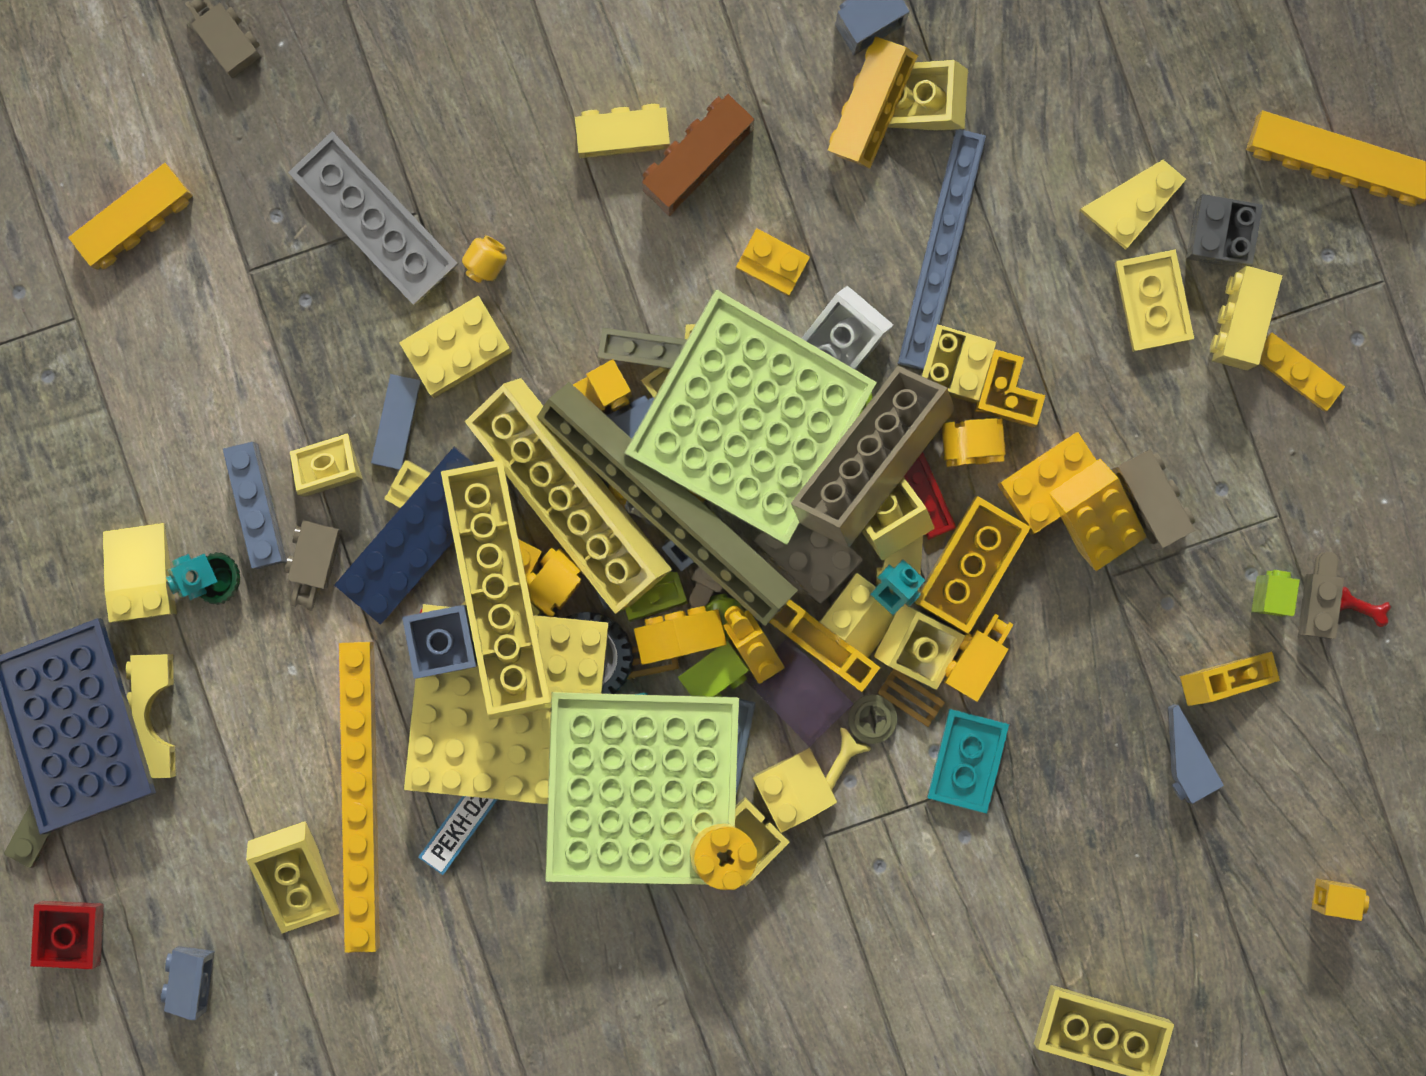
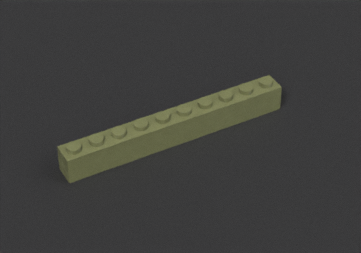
M570 382L547 400L537 418L764 626L773 619L798 591L685 487L624 454L632 439Z

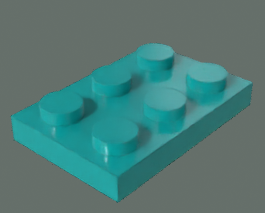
M949 709L926 798L987 814L1010 724Z

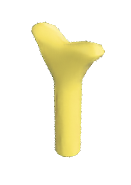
M840 728V753L825 777L831 790L834 788L849 760L857 754L871 750L867 744L856 743L845 728Z

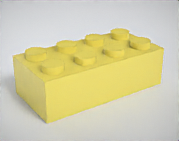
M1050 985L1034 1045L1038 1050L1127 1076H1160L1174 1024L1166 1018Z

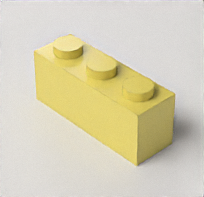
M647 104L641 106L642 110L630 111L629 107H618L611 109V113L599 114L598 110L581 112V116L575 117L579 157L587 158L667 149L670 146L666 107L660 108L659 104Z

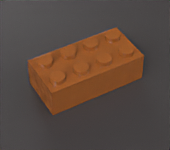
M729 94L723 99L718 96L706 109L708 111L706 117L702 121L698 118L694 120L685 130L687 133L685 138L680 143L674 141L665 150L664 160L659 165L655 162L651 164L642 175L644 177L642 181L643 192L669 217L754 130L755 119Z

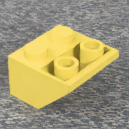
M937 324L922 377L947 387L952 397L977 403L982 392L996 342Z

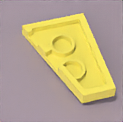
M1161 160L1084 206L1079 211L1126 250L1184 183L1186 178L1166 161Z

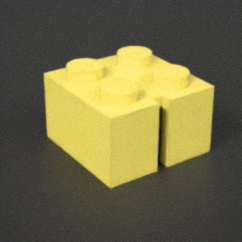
M746 797L735 806V827L747 834L757 849V864L750 879L744 883L745 886L790 843L789 839L783 833H780L779 829L770 820L766 824L762 822L765 816Z

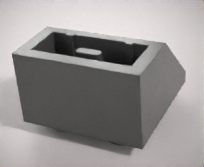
M1202 194L1196 199L1186 259L1220 265L1252 266L1263 205Z

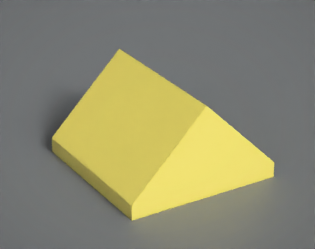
M348 434L290 451L296 491L300 496L306 497L362 479Z

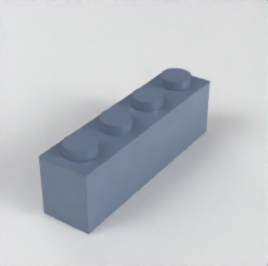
M248 442L224 448L223 453L251 568L260 569L287 562L259 445L255 442Z

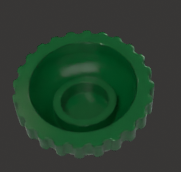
M218 552L210 553L206 557L218 582L205 587L207 593L201 595L200 598L213 605L225 604L238 591L240 570L231 556Z

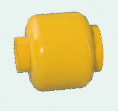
M489 236L475 238L462 258V263L467 269L465 274L478 283H481L482 280H495L507 261V255L504 252L506 248Z

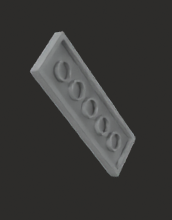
M333 131L288 172L414 306L459 265Z

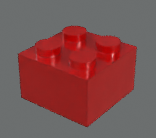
M40 901L34 904L30 966L94 969L100 966L104 904Z

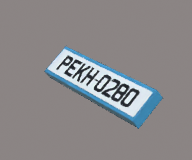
M462 796L418 858L444 875L498 799Z

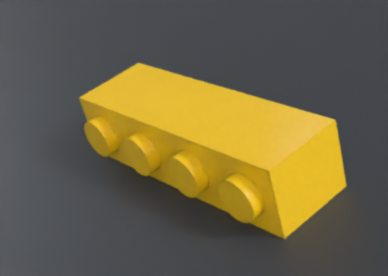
M875 36L873 43L866 51V60L861 72L854 79V88L850 98L842 108V117L837 129L831 134L828 151L845 160L869 169L871 168L918 57L917 54L905 46Z
M163 163L68 238L92 268L96 270L100 267L106 269L117 260L115 256L122 250L128 251L138 245L141 241L139 237L148 230L153 232L165 223L164 218L172 212L178 213L186 208L189 204L188 199L193 195L168 164Z

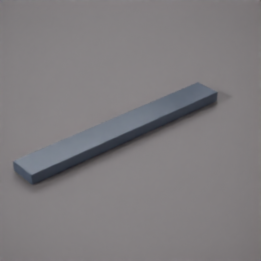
M956 129L898 365L921 371L924 370L936 326L940 323L986 135Z

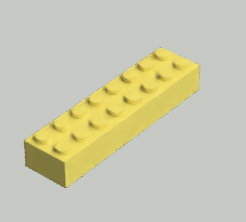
M522 378L504 383L464 422L495 461H503L507 477L612 611L617 614L632 606L672 569L593 468L537 418L543 405Z
M497 460L441 471L488 717L490 720L552 708L503 461Z

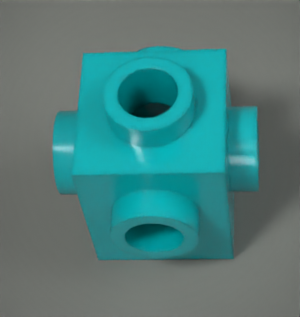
M189 554L173 560L174 567L167 569L170 576L165 577L172 594L178 593L179 597L188 595L189 600L206 594L205 587L218 582L205 554L198 555L192 559ZM187 572H190L193 576L191 582L186 579Z
M902 559L894 568L889 564L877 577L881 582L870 595L894 615L904 604L910 607L919 598L921 593L918 589L925 582V579Z

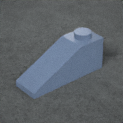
M1173 704L1168 707L1171 772L1175 780L1172 787L1180 800L1185 799L1186 802L1193 804L1224 785L1179 705Z

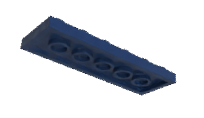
M455 446L334 584L335 587L380 625L454 541L441 471L476 465Z

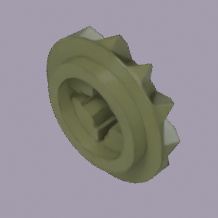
M866 695L859 698L850 708L848 723L852 733L859 740L865 743L876 744L887 740L893 734L897 725V713L892 703L884 697ZM870 706H873L875 715L886 717V719L876 722L874 733H872L869 723L859 721V719L869 716Z

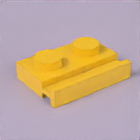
M756 228L736 265V269L790 296L810 256Z

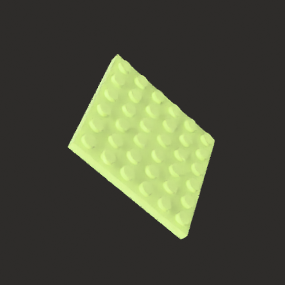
M715 290L624 454L787 545L799 524L791 502L857 419L877 382L724 293Z
M551 692L552 708L550 719L545 881L708 885L694 871L691 863L690 849L698 833L707 827L717 824H729L735 827L739 698ZM727 851L717 854V857L720 859L719 864L722 861L727 862L730 858Z

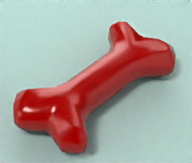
M1343 587L1340 611L1352 609L1370 616L1378 627H1384L1388 624L1386 615L1391 609L1389 602H1385L1382 605H1372L1355 598L1347 587Z

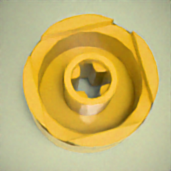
M1002 418L966 420L956 424L955 422L944 423L941 427L944 461H946L947 467L1004 462L1006 453Z
M551 548L541 560L543 568L537 575L532 572L526 579L531 603L548 617L555 616V612L552 611L554 607L560 610L581 584V578L578 576L583 574L569 554L561 548L557 551Z
M717 824L707 827L698 833L691 845L690 856L694 871L699 878L713 888L720 890L737 889L746 883L755 871L757 849L747 834L732 825ZM727 851V854L730 856L727 862L722 861L719 864L720 859L717 857V854Z

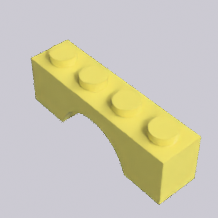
M173 654L130 655L131 661L126 663L127 680H131V692L127 693V699L151 778L175 777V745L164 741L156 734L150 719L151 706L157 695L164 689L174 685Z

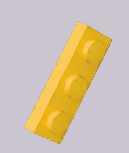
M1271 332L1266 337L1259 364L1324 412L1328 411L1345 386Z

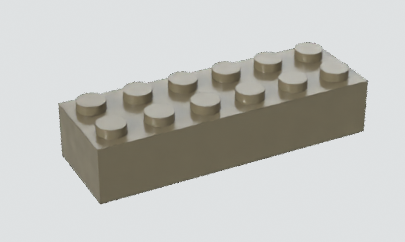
M897 366L791 502L799 523L849 548L955 410L948 388Z

